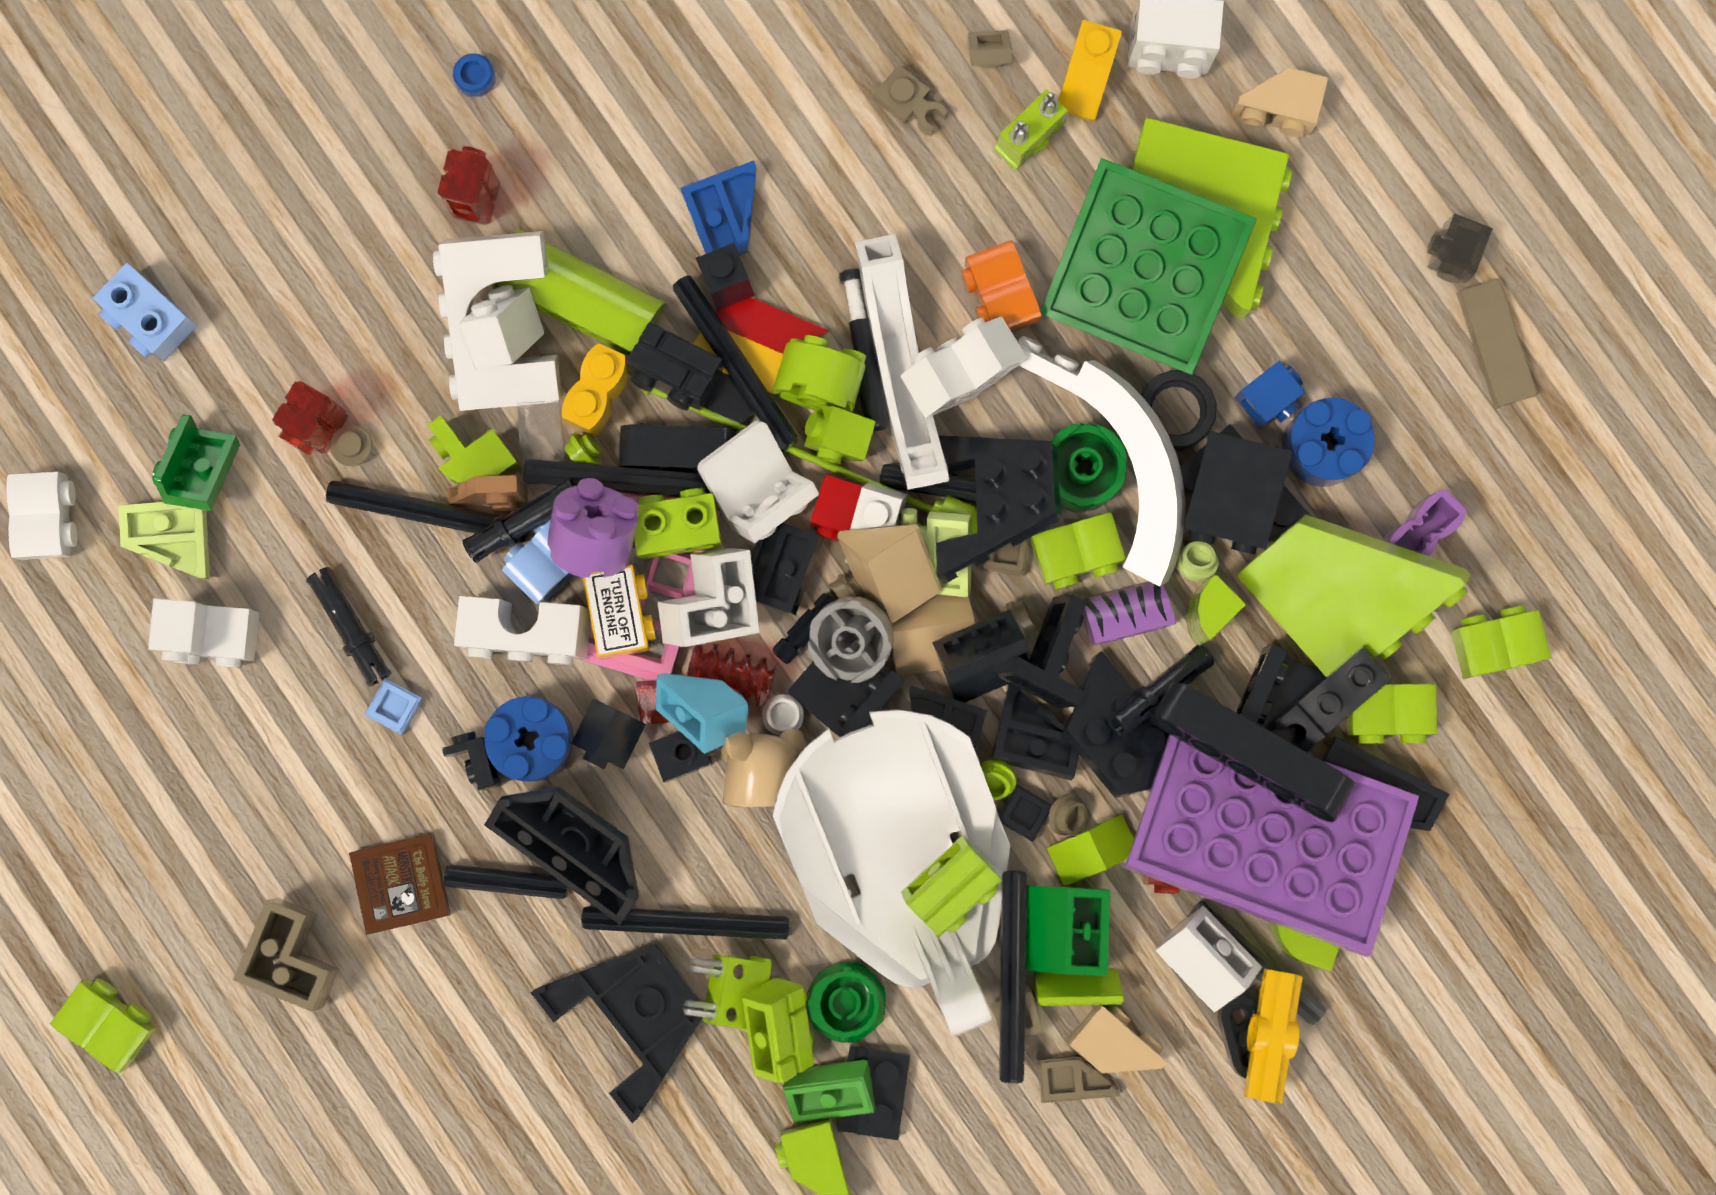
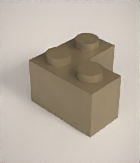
M280 898L266 900L233 980L314 1012L324 1008L340 968L301 953L317 913Z

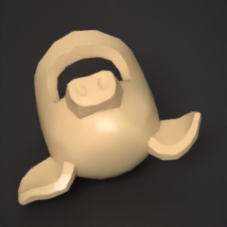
M790 729L783 732L779 737L767 734H747L745 732L734 733L726 737L725 745H723L720 758L727 764L722 803L731 807H775L777 794L787 771L807 746L802 731Z

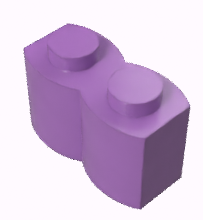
M1446 489L1441 490L1420 501L1410 511L1406 522L1390 531L1383 538V541L1430 556L1437 545V541L1450 535L1461 525L1467 509Z

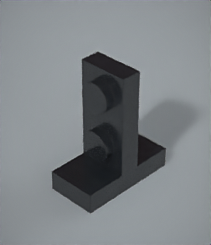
M1074 594L1053 597L1029 662L1016 656L1009 661L995 665L992 674L1058 708L1080 707L1085 691L1058 677L1068 664V650L1074 635L1077 634L1082 626V613L1087 601Z

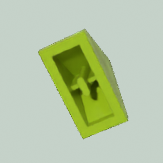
M1119 814L1055 843L1046 849L1063 886L1105 871L1127 859L1134 838L1123 814Z

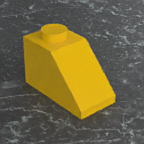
M1082 20L1059 97V102L1068 110V115L1092 122L1095 121L1121 37V30Z

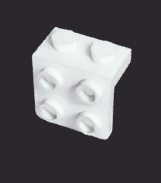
M759 420L751 423L698 464V472L710 493H713L715 502L731 530L753 543L772 535L778 525L790 516L802 512L808 506V503L819 495L812 481L791 470L766 423Z

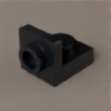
M475 732L457 735L451 738L452 745L442 748L443 756L453 757L468 752L470 759L465 760L467 777L470 784H477L478 790H489L501 786L498 771L486 753L484 737L477 738Z

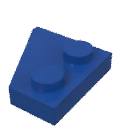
M754 160L680 188L705 254L735 243L739 256L748 253L757 172Z

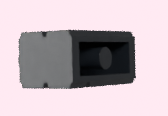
M652 322L646 325L638 343L635 344L626 361L627 373L631 376L630 381L634 385L648 392L656 388L668 395L666 399L671 404L686 411L690 406L698 411L703 409L724 370L722 358Z

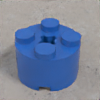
M1323 398L1310 403L1288 424L1283 436L1282 449L1292 451L1289 465L1295 472L1294 474L1301 481L1309 485L1330 487L1342 483L1358 473L1368 463L1374 449L1375 436L1371 417L1356 404L1341 398ZM1325 435L1330 436V441L1335 443V447L1331 450L1327 449V442L1321 440Z
M529 696L511 699L498 707L485 725L484 744L488 758L499 772L511 779L527 782L547 780L558 774L566 766L573 749L571 742L574 738L572 724L560 708L543 699ZM526 730L538 733L539 735L534 740L535 748L533 750L530 747L521 745V741L525 739L524 732Z

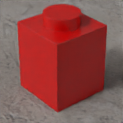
M825 474L810 520V526L817 529L816 534H819L824 539L839 542L837 537L839 531L850 530L863 486Z

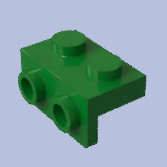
M182 414L177 427L173 428L169 434L168 446L162 460L158 461L153 469V483L165 504L212 511L240 447L237 436L197 429L192 416Z

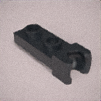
M1363 645L1300 700H1297L1275 720V725L1279 730H1284L1294 723L1304 726L1306 734L1300 739L1298 748L1307 752L1322 740L1327 733L1392 680V676Z

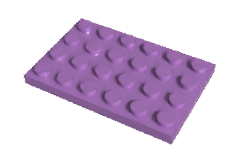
M1169 734L1124 868L1368 957L1372 954L1419 796L1327 763L1349 776L1355 783L1336 822H1327L1311 815Z

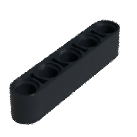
M1175 681L1171 682L1151 717V721L1161 730L1321 820L1332 823L1336 822L1355 785L1354 781L1343 772L1186 684Z

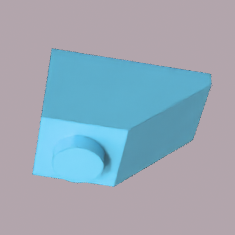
M666 673L657 676L656 710L704 754L725 745L726 737L738 732L746 733L749 712L748 702L724 681Z

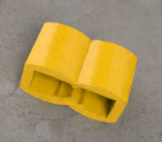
M600 343L596 344L587 353L581 366L580 381L572 386L563 402L562 418L568 426L585 434L588 433L593 438L602 432L611 416L612 401L621 394L628 382L629 375L627 373V359L625 355Z

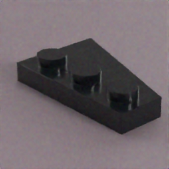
M1336 736L1331 740L1322 758L1324 762L1418 795L1419 799L1410 825L1411 829L1431 831L1449 796V793Z

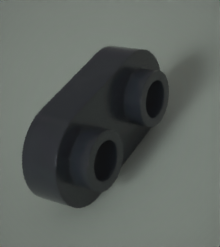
M1238 995L1218 1010V1023L1229 1064L1238 1076L1246 1079L1248 1065L1244 1063L1243 1055L1248 1051V1027L1251 1017L1257 1013L1258 1003L1249 997ZM1240 1008L1243 1010L1245 1017L1240 1024H1235L1232 1020V1013Z

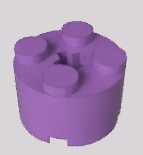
M593 478L582 479L577 486L562 491L555 498L547 537V546H549L552 561L564 571L579 577L590 578L591 572H604L603 577L613 576L621 572L630 560L638 522V503L634 499L626 497L613 489L604 487L599 480Z

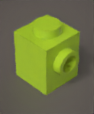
M835 406L815 407L814 412L811 413L806 422L805 434L807 438L804 447L818 451L817 458L829 463L840 464L841 460L846 462L865 461L876 421Z

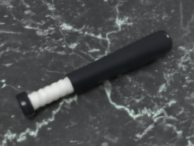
M857 268L848 269L839 273V281L846 287L849 313L851 315L849 328L853 350L866 355L864 362L866 368L859 389L863 417L876 421L873 431H881L888 427L889 417L869 319L865 316L860 271Z

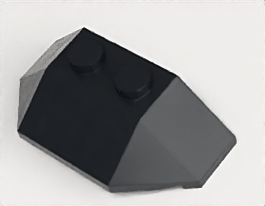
M561 787L505 795L497 801L484 826L619 925L624 921L639 898L628 836Z

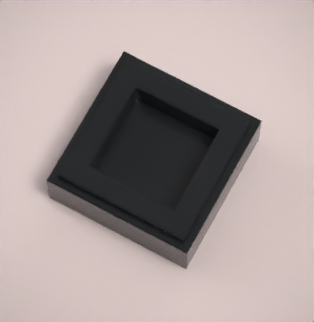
M1016 785L999 818L1002 825L1033 842L1047 819L1052 804Z

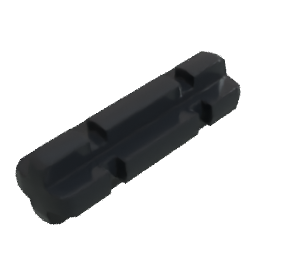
M827 593L821 594L813 603L815 607L812 610L808 609L788 630V636L785 639L781 638L773 647L774 655L783 663H790L798 655L799 652L797 650L800 647L804 648L808 644L812 620L827 604L836 600Z

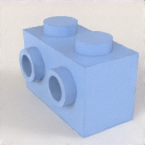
M126 263L92 298L103 308L98 315L116 331L123 326L133 335L128 342L146 358L154 354L162 361H165L198 326L129 263Z

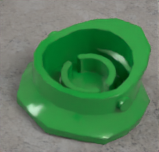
M842 962L831 965L816 974L806 994L808 997L806 1009L814 1029L828 1039L840 1043H858L884 1021L886 1007L885 987L861 963Z

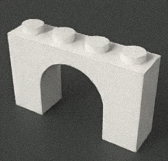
M544 231L446 239L438 244L439 251L433 252V264L436 276L443 277L444 292L439 293L438 296L439 310L442 318L448 317L450 334H444V349L446 358L453 359L455 375L449 376V387L452 400H458L459 410L559 402L563 393L558 354L518 358L513 364L475 370L459 324L471 313L473 301L477 293L484 287L501 281L545 278L548 274Z

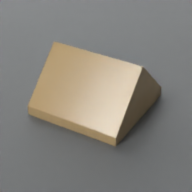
M918 524L839 531L838 540L853 577L864 594V598L875 602L886 612L891 624L940 593L941 584Z
M937 594L892 623L894 635L892 651L895 672L899 676L943 670L932 642L975 624L969 596L959 597Z

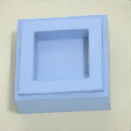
M385 678L364 715L404 735L423 698Z

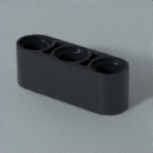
M621 425L618 466L699 473V462L740 431L715 427Z

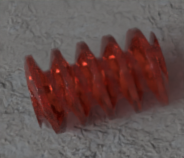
M714 643L707 653L703 652V644H698L694 646L687 676L722 680L735 692H739L746 702H749L752 696H755L756 708L762 710L768 701L778 662L772 670H768L767 657L765 656L761 657L756 666H752L750 652H746L741 660L737 662L735 661L734 648L730 647L722 658L719 657L718 644Z

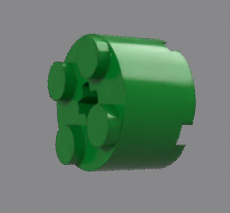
M1083 423L1070 425L1054 436L1051 441L1057 448L1060 506L1072 512L1081 513L1098 509L1108 503L1123 485L1127 471L1126 450L1120 439L1106 427ZM1077 461L1081 464L1088 461L1092 465L1088 472L1090 476L1086 473L1078 474L1075 471L1078 465Z

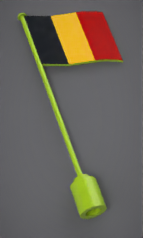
M752 297L715 312L771 396L774 395L772 391L786 343L790 342V339L804 341L805 335L821 338L829 333V330ZM700 332L693 344L716 355ZM725 368L703 409L698 411L691 406L688 409L740 432L747 427L744 423L754 414V411ZM653 388L651 392L643 390L646 396H649L651 393L667 400L666 397L668 395L656 388ZM795 446L784 450L864 486L871 483L894 490L839 465L820 460L816 455ZM947 495L944 502L937 499L934 506L913 497H907L906 504L927 513L932 511L972 515L971 534L977 533V509L975 506Z

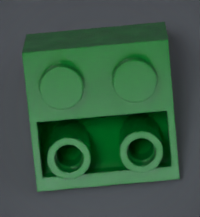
M1027 885L1026 970L1058 974L1108 976L1110 890L1105 888Z

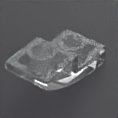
M560 400L517 403L523 467L527 459L566 462Z

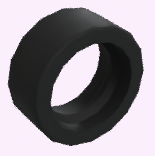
M1171 370L1158 374L1143 389L1141 396L1151 408L1156 396L1161 391L1171 387L1183 388L1191 392L1197 399L1200 407V417L1196 426L1189 432L1180 435L1168 433L1174 450L1182 451L1194 447L1209 433L1216 420L1217 403L1212 389L1201 377L1181 370Z

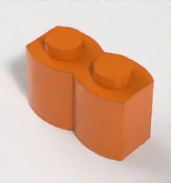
M1012 240L966 257V269L960 272L968 294L975 292L980 306L975 308L977 319L983 317L985 322L1002 316L1011 332L1040 322L1041 313Z

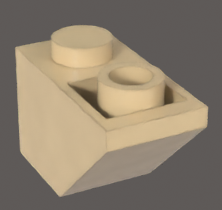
M1288 67L1239 96L1232 109L1231 116L1240 118L1241 123L1251 127H1263L1265 124L1280 128L1281 133L1292 137H1302L1304 134L1310 135L1318 123L1329 77Z
M1096 1005L1066 1040L1073 1049L1101 1073L1162 1069L1167 1064L1158 1055L1164 1048L1146 1032H1143L1138 1037L1126 1026L1130 1023L1131 1019L1115 1005H1110L1108 1009H1105L1102 1005Z

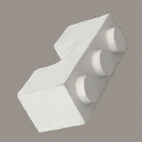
M459 596L454 646L467 649V657L492 659L493 652L508 653L507 660L532 662L533 655L548 656L547 663L567 666L573 665V658L587 659L591 622L589 608L581 605L540 602L538 619L535 625L529 631L518 634L511 624L512 603L500 599Z

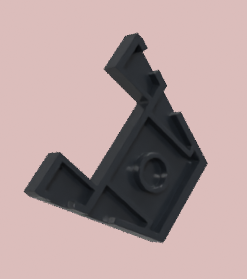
M938 436L948 474L975 468L977 533L936 542L937 576L943 583L954 580L958 577L956 572L973 563L977 567L989 561L991 553L1009 543L1014 547L1061 521L1057 448L1052 441Z
M657 944L537 987L530 992L553 1023L585 997L590 996L639 1058L643 1065L609 1092L631 1123L638 1119L703 1018L685 1015L683 1008L704 1011V1008L684 1005L686 1000L702 1001Z

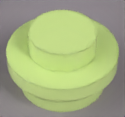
M1201 541L1192 542L1183 547L1177 558L1179 572L1185 578L1195 582H1203L1213 577L1219 565L1215 550L1209 544Z

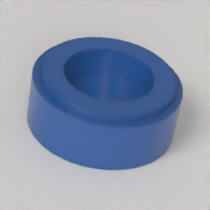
M472 53L462 56L456 62L453 68V79L458 89L466 96L481 97L493 88L495 72L487 58L480 54Z

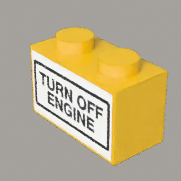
M628 565L621 572L613 576L603 577L604 572H591L590 578L583 577L597 657L603 660L651 651L649 640H655L656 634L652 615L644 616L641 600L649 598L645 575H637L635 567Z

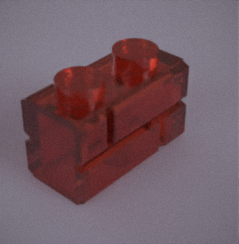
M462 146L461 151L455 149L448 151L443 168L446 174L441 176L437 194L455 219L482 225L490 224L495 207L492 201L497 199L500 181L492 168V164L486 159V152L469 146Z
M294 381L285 397L287 403H281L272 418L274 425L282 430L278 437L309 456L313 450L321 454L327 453L330 449V441L334 432L343 427L349 417L346 413L347 411L327 395L302 381Z

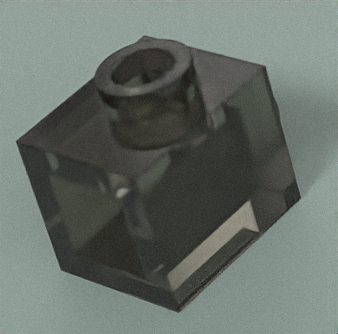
M1454 213L1444 223L1441 232L1438 230L1434 232L1428 244L1426 253L1432 256L1427 268L1436 271V275L1444 281L1450 283H1460L1462 281L1465 283L1476 274L1493 228Z

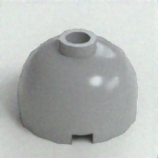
M843 597L827 604L812 620L808 650L815 665L828 677L835 680L838 678L852 680L850 683H860L874 677L888 661L894 644L893 626L886 612L875 602L862 597Z

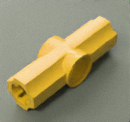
M1268 969L1263 971L1257 1013L1251 1017L1247 1032V1048L1250 1051L1244 1096L1247 1098L1271 1103H1283L1289 1059H1292L1296 1054L1299 1043L1300 1027L1298 1021H1296L1303 976Z

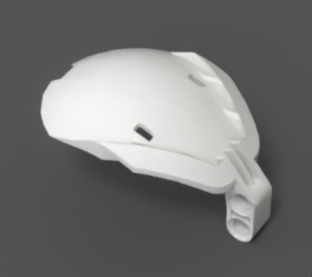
M903 710L869 712L873 725L855 730L833 740L830 730L827 729L806 746L783 779L777 794L773 818L816 924L895 984L905 987H921L931 983L950 1033L954 1037L993 1021L970 966L980 963L987 957L996 942L1001 915L1002 881L997 884L999 889L991 900L985 904L978 902L966 913L968 917L958 930L952 933L946 931L941 937H938L907 906L901 891L953 844L950 839V834L960 831L994 866L1001 879L1003 872L1007 871L1010 843L996 811L994 800L969 736L953 725L931 715ZM849 874H854L860 889V893L852 898L850 897L851 891L847 889L843 879Z

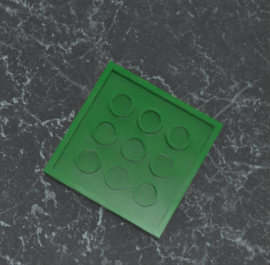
M1101 158L1040 313L1193 375L1257 222V218Z

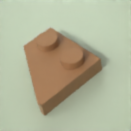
M517 475L477 476L459 483L458 488H448V505L453 506L492 505V510L513 511L517 510V504L528 503V487Z

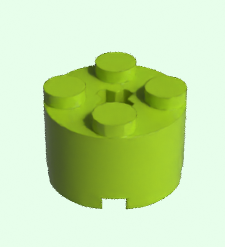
M805 335L804 341L790 339V342L786 343L772 392L774 394L781 393V399L810 410H815V407L835 406L853 413L866 368L864 364L866 355L852 349H842V352L828 348L829 341L817 336Z

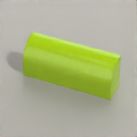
M519 229L515 233H526V231ZM546 241L548 274L545 278L501 281L491 284L495 289L511 285L513 290L529 287L538 311L626 356L630 355L635 344L638 343L646 325L649 322L656 325L667 305L666 302Z

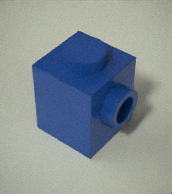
M1279 360L1244 387L1234 398L1260 430L1275 417L1280 422H1283L1297 411L1300 406L1296 401L1305 391L1301 387L1303 381L1299 374L1291 366L1287 365L1285 367Z

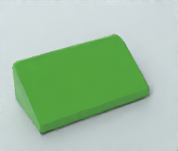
M867 1060L810 1067L803 1072H796L797 1075L784 1082L782 1087L794 1123L873 1113L875 1111L871 1074Z

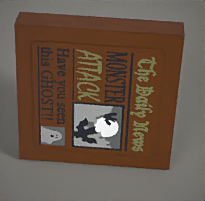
M434 834L349 852L366 935L451 915Z

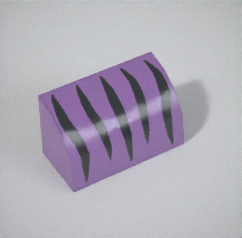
M1151 581L1081 598L1087 601L1082 615L1091 647L1171 627L1176 624L1164 585L1158 586Z

